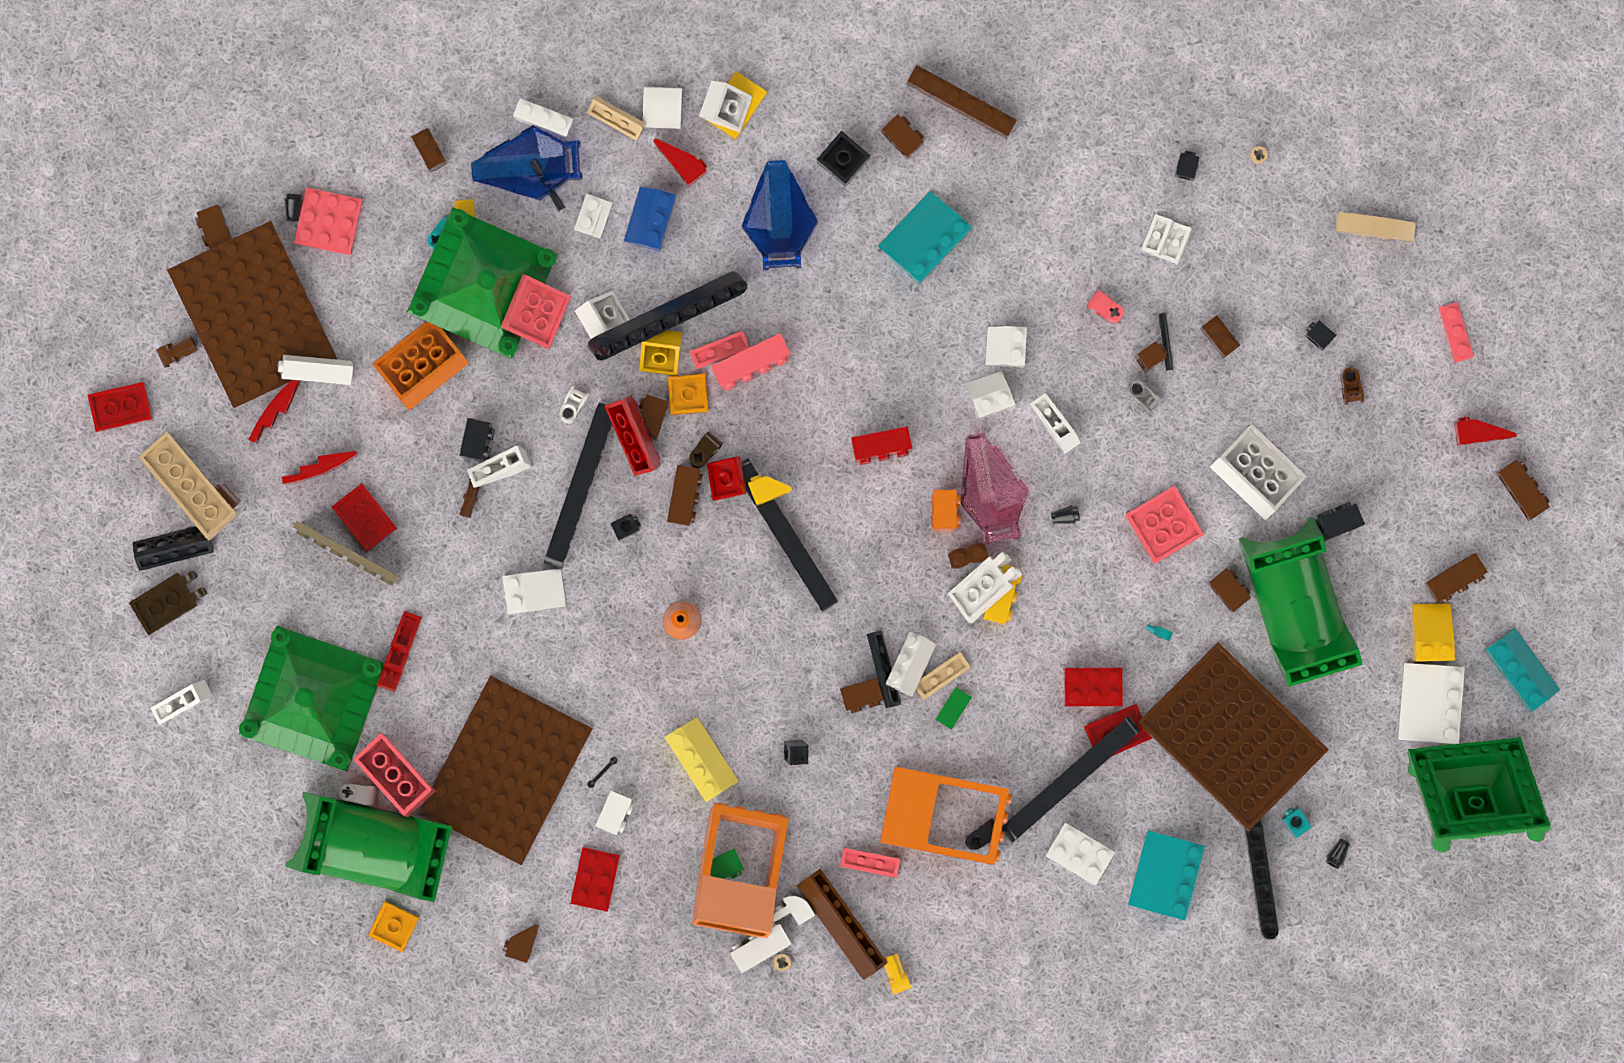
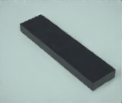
M882 631L868 633L866 635L885 708L899 706L901 703L898 691L886 684L892 668Z

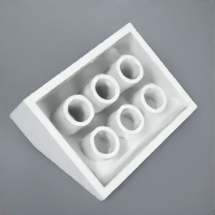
M1253 424L1210 466L1265 520L1279 508L1307 477Z
M1404 663L1398 740L1459 744L1464 667Z

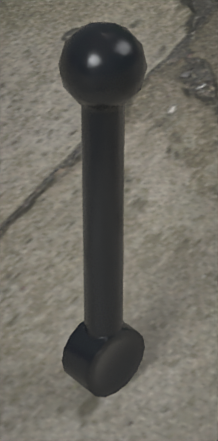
M612 757L604 769L592 781L587 783V786L593 788L597 780L613 764L617 763V758Z

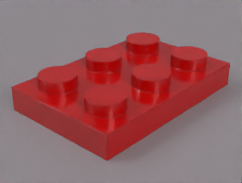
M145 382L88 394L95 432L153 420Z
M362 483L332 506L333 510L366 552H369L398 529Z
M1137 703L1083 726L1092 747L1127 716L1136 723L1141 731L1114 755L1152 739L1137 724L1142 718Z
M582 847L570 904L608 912L620 855Z

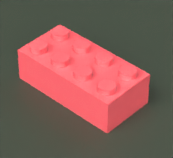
M781 333L712 365L711 368L721 390L726 389V391L737 387L736 383L742 380L746 383L754 379V375L759 372L763 375L771 371V367L776 364L780 367L788 363V358H791V354Z
M383 733L378 735L353 758L405 817H409L436 792Z

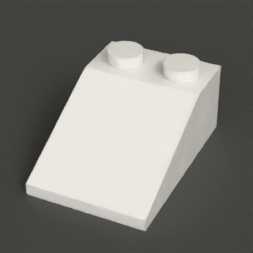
M561 569L502 576L508 615L566 607Z

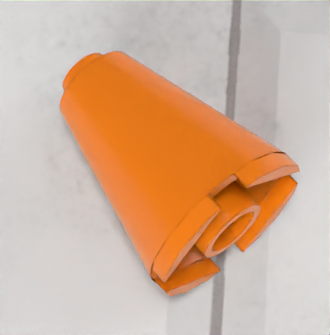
M680 601L671 604L663 615L664 629L675 639L685 640L691 638L698 632L701 625V616L698 609L688 602ZM679 615L684 616V621L681 623L677 621Z

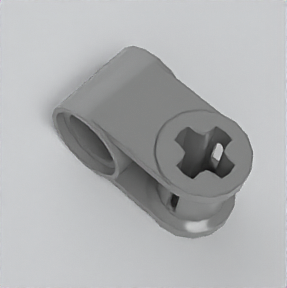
M1140 380L1131 382L1127 387L1129 396L1148 415H1151V411L1159 403L1163 402L1154 391ZM1134 384H1138L1141 387V393L1138 395L1132 392Z
M344 784L339 789V795L345 801L370 806L375 804L377 787ZM347 787H350V790L353 791V795H349V798H346V795L343 794V790H347Z

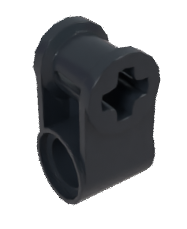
M993 818L979 826L977 830L966 837L965 844L970 850H978L990 843L994 825ZM972 836L973 838H979L978 846L971 845Z

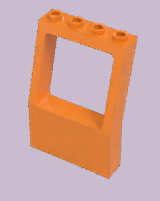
M895 767L880 842L995 865V861L999 862L1001 853L1000 850H997L999 842L1002 843L1004 838V831H1001L1002 823L1006 824L1008 812H1005L1006 804L1010 805L1012 793H1009L1007 788ZM940 784L998 795L999 800L987 855L928 843L937 790Z
M717 803L711 807L697 879L692 925L767 938L772 933L776 889L789 818L777 813L772 815L766 814L762 810H746L742 806L730 807L726 803ZM719 820L772 829L774 831L765 887L715 878L710 875Z

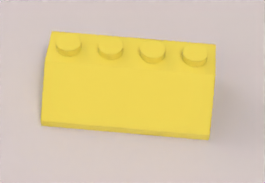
M698 717L664 737L705 802L710 801L739 782Z

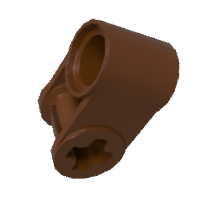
M1353 367L1344 369L1340 374L1344 405L1355 401L1364 402V393L1358 370ZM1347 371L1354 373V380L1352 382L1347 381L1345 378Z

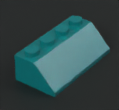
M1515 627L1484 649L1528 712L1536 710L1560 690Z

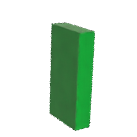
M955 687L935 720L952 730L972 697Z

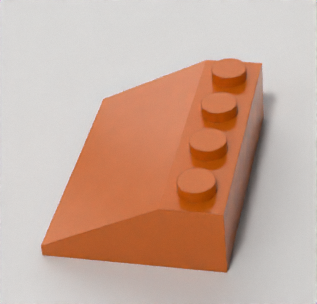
M425 321L372 364L410 411L466 367L469 362L442 328Z

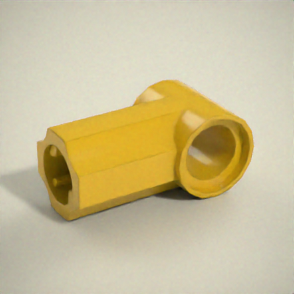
M898 954L885 957L888 963L884 968L889 977L887 979L893 995L910 989L911 985L906 972L903 971Z

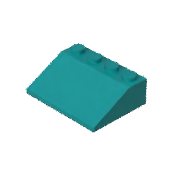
M929 191L878 247L920 285L972 230V227L959 214Z
M1147 830L1128 905L1185 921L1205 846Z

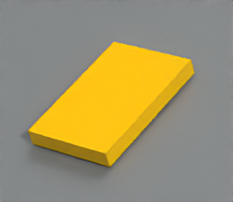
M735 71L727 84L753 96L740 132L711 123L735 140L767 94V91Z

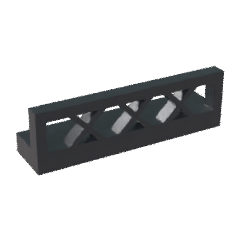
M196 526L132 542L134 559L139 571L214 553L211 540H208L204 535L195 537L197 533L201 532ZM179 537H185L183 541H176ZM160 542H166L163 546H157ZM147 546L146 550L138 552L139 547Z

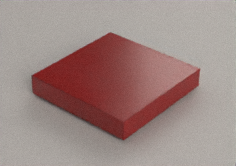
M740 456L706 463L713 501L746 494Z

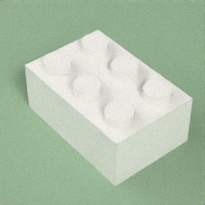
M1064 822L1045 856L1096 886L1115 852Z

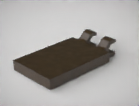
M190 571L182 577L179 573H176L129 602L148 636L199 606L196 600L208 594L204 587L197 589L193 593L188 589L186 584L198 578L194 571Z

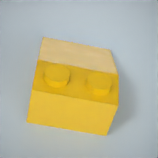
M1451 603L1412 604L1413 662L1455 661Z

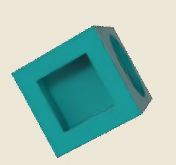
M1292 807L1283 813L1285 817L1282 818V821L1294 838H1298L1312 828L1299 808L1294 810ZM1294 816L1300 818L1301 822L1298 827L1291 825V819Z

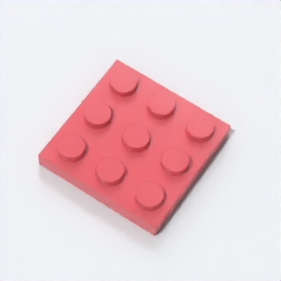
M306 188L294 244L351 255L363 200Z
M523 274L501 328L550 349L571 296Z
M1175 486L1125 514L1153 564L1204 535Z

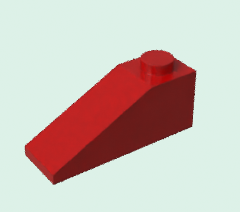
M657 138L653 140L655 146L689 187L707 174L705 169L707 165L701 158L697 159L694 155Z
M1470 417L1458 418L1459 421L1454 423L1457 446L1517 437L1515 432L1477 419L1470 420Z

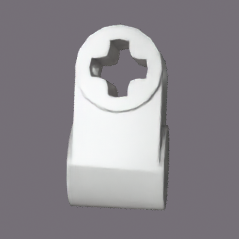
M572 385L560 409L561 420L568 424L573 423L590 394H585L575 389V386ZM568 409L574 412L573 417L569 419L563 416L564 411Z

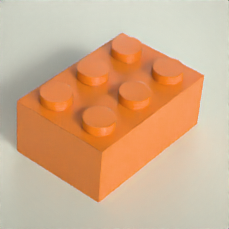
M933 490L932 532H955L959 528L960 514H957V509L960 507V494H957V490Z

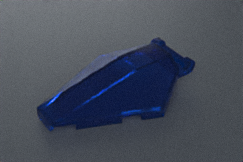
M534 125L520 132L521 134L512 140H506L484 153L485 155L471 162L473 181L541 201L567 181L583 179L582 172H580V141L563 142ZM568 149L572 151L573 173H570ZM532 160H536L542 175H539L530 162Z
M767 161L741 226L762 255L763 271L769 270V268L784 267L800 269L801 253L818 225V220L809 207L786 161ZM795 256V259L768 261V258H791Z

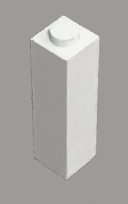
M283 355L282 361L278 362V372H281L282 379L351 385L353 364L352 361Z

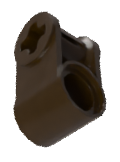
M708 431L690 454L692 466L695 468L705 466L711 457L717 453L716 450L721 448L723 443ZM701 454L703 461L695 462L694 456H699Z

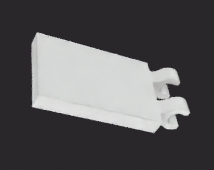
M1001 552L995 559L989 556L948 593L968 623L972 624L1014 587L1011 581L1022 575L1020 570L1011 567L1005 574L1000 567L1012 560L1008 554Z

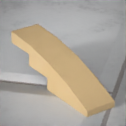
M1338 212L1336 231L1365 237L1414 242L1416 223Z

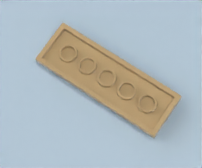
M166 432L139 456V459L208 540H211L238 515L170 433Z

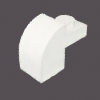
M788 896L783 898L786 904L785 907L781 904L774 908L773 921L776 922L791 913L798 925H801L814 917L815 914L803 898Z

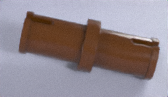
M471 479L467 492L463 495L464 502L459 513L460 516L466 518L472 517L475 502L478 501L477 495L480 486L473 487Z

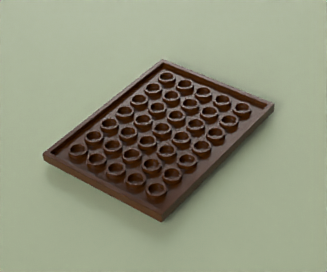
M272 221L167 269L233 408L283 386L292 380L282 379L281 372H278V362L282 361L283 355L338 359Z
M1219 642L1137 723L1248 832L1329 751L1308 728Z
M490 675L432 786L436 792L423 803L419 813L439 823L452 826V830L522 865L593 728Z

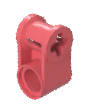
M1099 290L1095 292L1086 305L1111 323H1117L1122 319V307ZM1110 310H1118L1119 316L1115 315L1114 317H1111Z

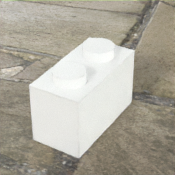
M610 791L595 826L615 835L618 832L622 833L626 826V822H624L626 814L630 815L634 807L631 804L632 799Z

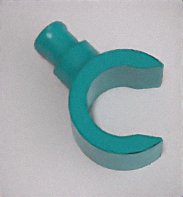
M1148 624L1146 630L1167 641H1170L1173 632L1160 626L1156 627Z

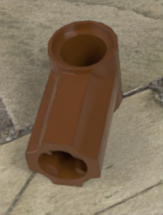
M188 336L176 343L166 344L156 351L164 368L170 367L169 364L178 363L180 359L198 350L192 337Z

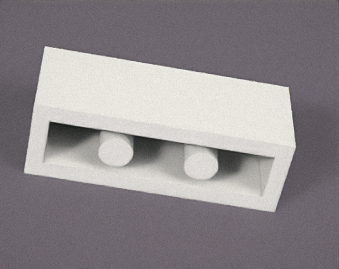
M521 98L513 115L515 120L567 140L574 125L573 118Z
M909 632L886 684L901 693L913 696L936 644L924 636Z
M774 922L772 924V933L767 938L750 936L748 943L743 945L740 942L733 946V951L730 955L742 974L792 943L781 924L776 925Z

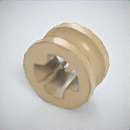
M1261 146L1253 148L1250 152V159L1255 164H1262L1268 156L1267 150ZM1261 150L1264 158L1257 160L1254 152Z
M786 954L777 955L774 959L775 968L779 971L789 969L791 965L789 956ZM785 957L788 965L786 967L783 966V968L778 967L777 959Z

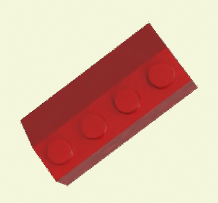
M632 395L605 405V408L634 476L656 470L661 466L660 456L653 446L652 437L648 434L645 427V421L638 411L637 402Z

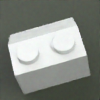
M711 81L699 117L711 123L740 132L753 96L727 83Z
M613 291L591 299L575 310L591 339L630 320Z
M988 327L985 365L1024 368L1027 327Z
M1002 371L966 383L978 420L1015 407V402Z

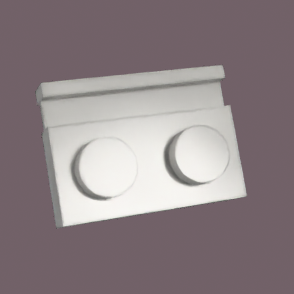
M586 194L574 230L601 239L613 202Z

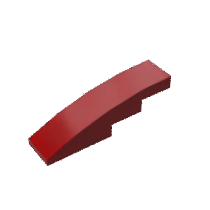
M291 380L269 403L257 421L248 439L249 441L258 444L264 427L272 429L279 412L287 414L301 380Z
M350 451L318 456L319 464L300 466L301 474L282 476V484L288 485L322 476L348 463L358 456V452Z
M406 611L403 612L377 683L378 687L396 692L422 620L421 616Z

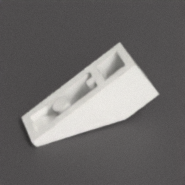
M1046 393L1030 403L1064 454L1080 444L1076 432Z
M515 446L468 469L467 472L473 487L476 488L516 475L532 466L525 449Z
M202 680L191 684L151 707V710L158 724L161 725L209 700L213 695L206 681Z

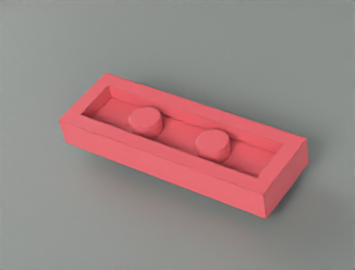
M1458 302L1439 307L1454 363L1473 358Z
M741 331L689 352L696 370L750 347L744 332Z
M843 848L840 867L897 878L900 859Z

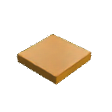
M705 373L667 377L671 415L709 412Z
M384 901L368 936L403 952L420 917Z

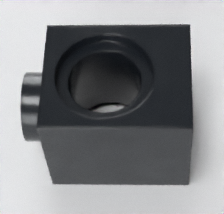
M1181 152L1175 177L1194 181L1200 157L1196 156L1195 152Z
M1320 320L1316 324L1312 322L1307 327L1306 331L1308 333L1305 335L1321 351L1337 336Z
M631 513L610 523L618 541L640 532L638 527L641 524L637 516L633 517ZM626 521L632 523V529L628 532H624L621 528L622 524Z
M803 740L784 741V760L789 765L808 764L809 745Z

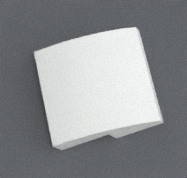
M644 87L643 122L646 123L644 127L681 129L682 88Z
M1155 214L1141 250L1179 265L1193 229Z

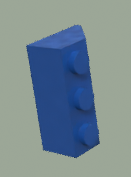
M639 187L624 242L661 252L675 204L676 194L658 189Z

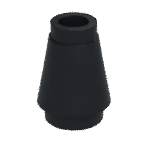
M286 194V198H284L286 221H298L303 203L302 195Z
M1071 505L1051 513L1053 524H1076L1077 521H1080L1078 506L1073 507Z
M1340 839L1327 854L1325 862L1337 869L1343 866L1350 843Z

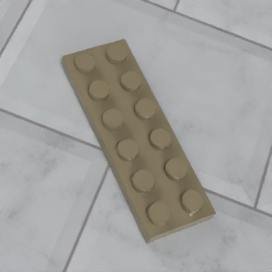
M296 521L293 527L297 529L296 534L307 540L309 537L313 538V543L324 549L326 546L330 547L331 550L329 552L340 558L343 555L348 557L346 561L357 567L360 564L365 566L364 571L373 576H376V574L381 575L380 580L390 585H393V583L399 584L401 577Z

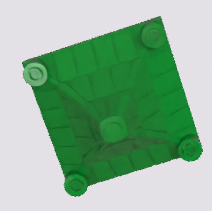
M452 207L406 313L512 359L521 337L501 328V325L520 279L524 274L545 284L558 254L554 253L551 249L540 247L473 217L461 209Z
M276 626L271 634V643L245 718L239 725L238 735L348 772L385 662Z
M1521 737L1408 749V772L1416 778L1433 831L1431 846L1434 850L1438 852L1448 851L1452 840L1475 839L1492 835L1526 832V836L1531 841L1540 842L1545 839L1546 832L1550 831L1551 824Z

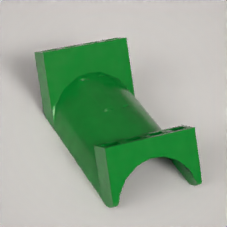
M1313 517L1307 518V522L1301 530L1285 539L1273 542H1255L1244 537L1239 538V544L1274 658L1288 687L1363 665L1359 647L1343 621L1322 554L1327 552L1324 538Z
M303 791L302 797L305 801L307 812L306 829L297 853L291 860L286 862L285 867L320 876L322 874L384 888L416 899L435 902L452 826L414 816L405 817L400 813Z

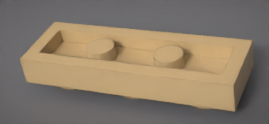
M598 96L594 97L587 112L589 115L636 141L639 139L646 124Z
M959 652L921 678L916 690L921 698L925 700L971 667L961 652Z

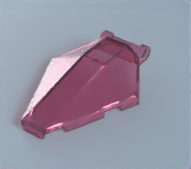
M978 433L966 437L960 504L981 529L984 544H991L993 541L1005 539L1018 540L1021 538L1018 521L1028 497L1029 489L1021 479L1018 480L1011 471L1013 468L996 445L992 446L985 433ZM1008 527L1011 529V531L991 533V531L1002 530Z

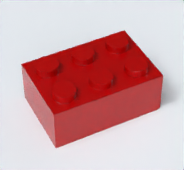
M908 426L851 437L855 463L859 462L860 465L870 464L872 459L877 458L879 462L890 460L892 455H897V458L909 456V452H912Z
M1063 668L1064 707L1123 706V668Z

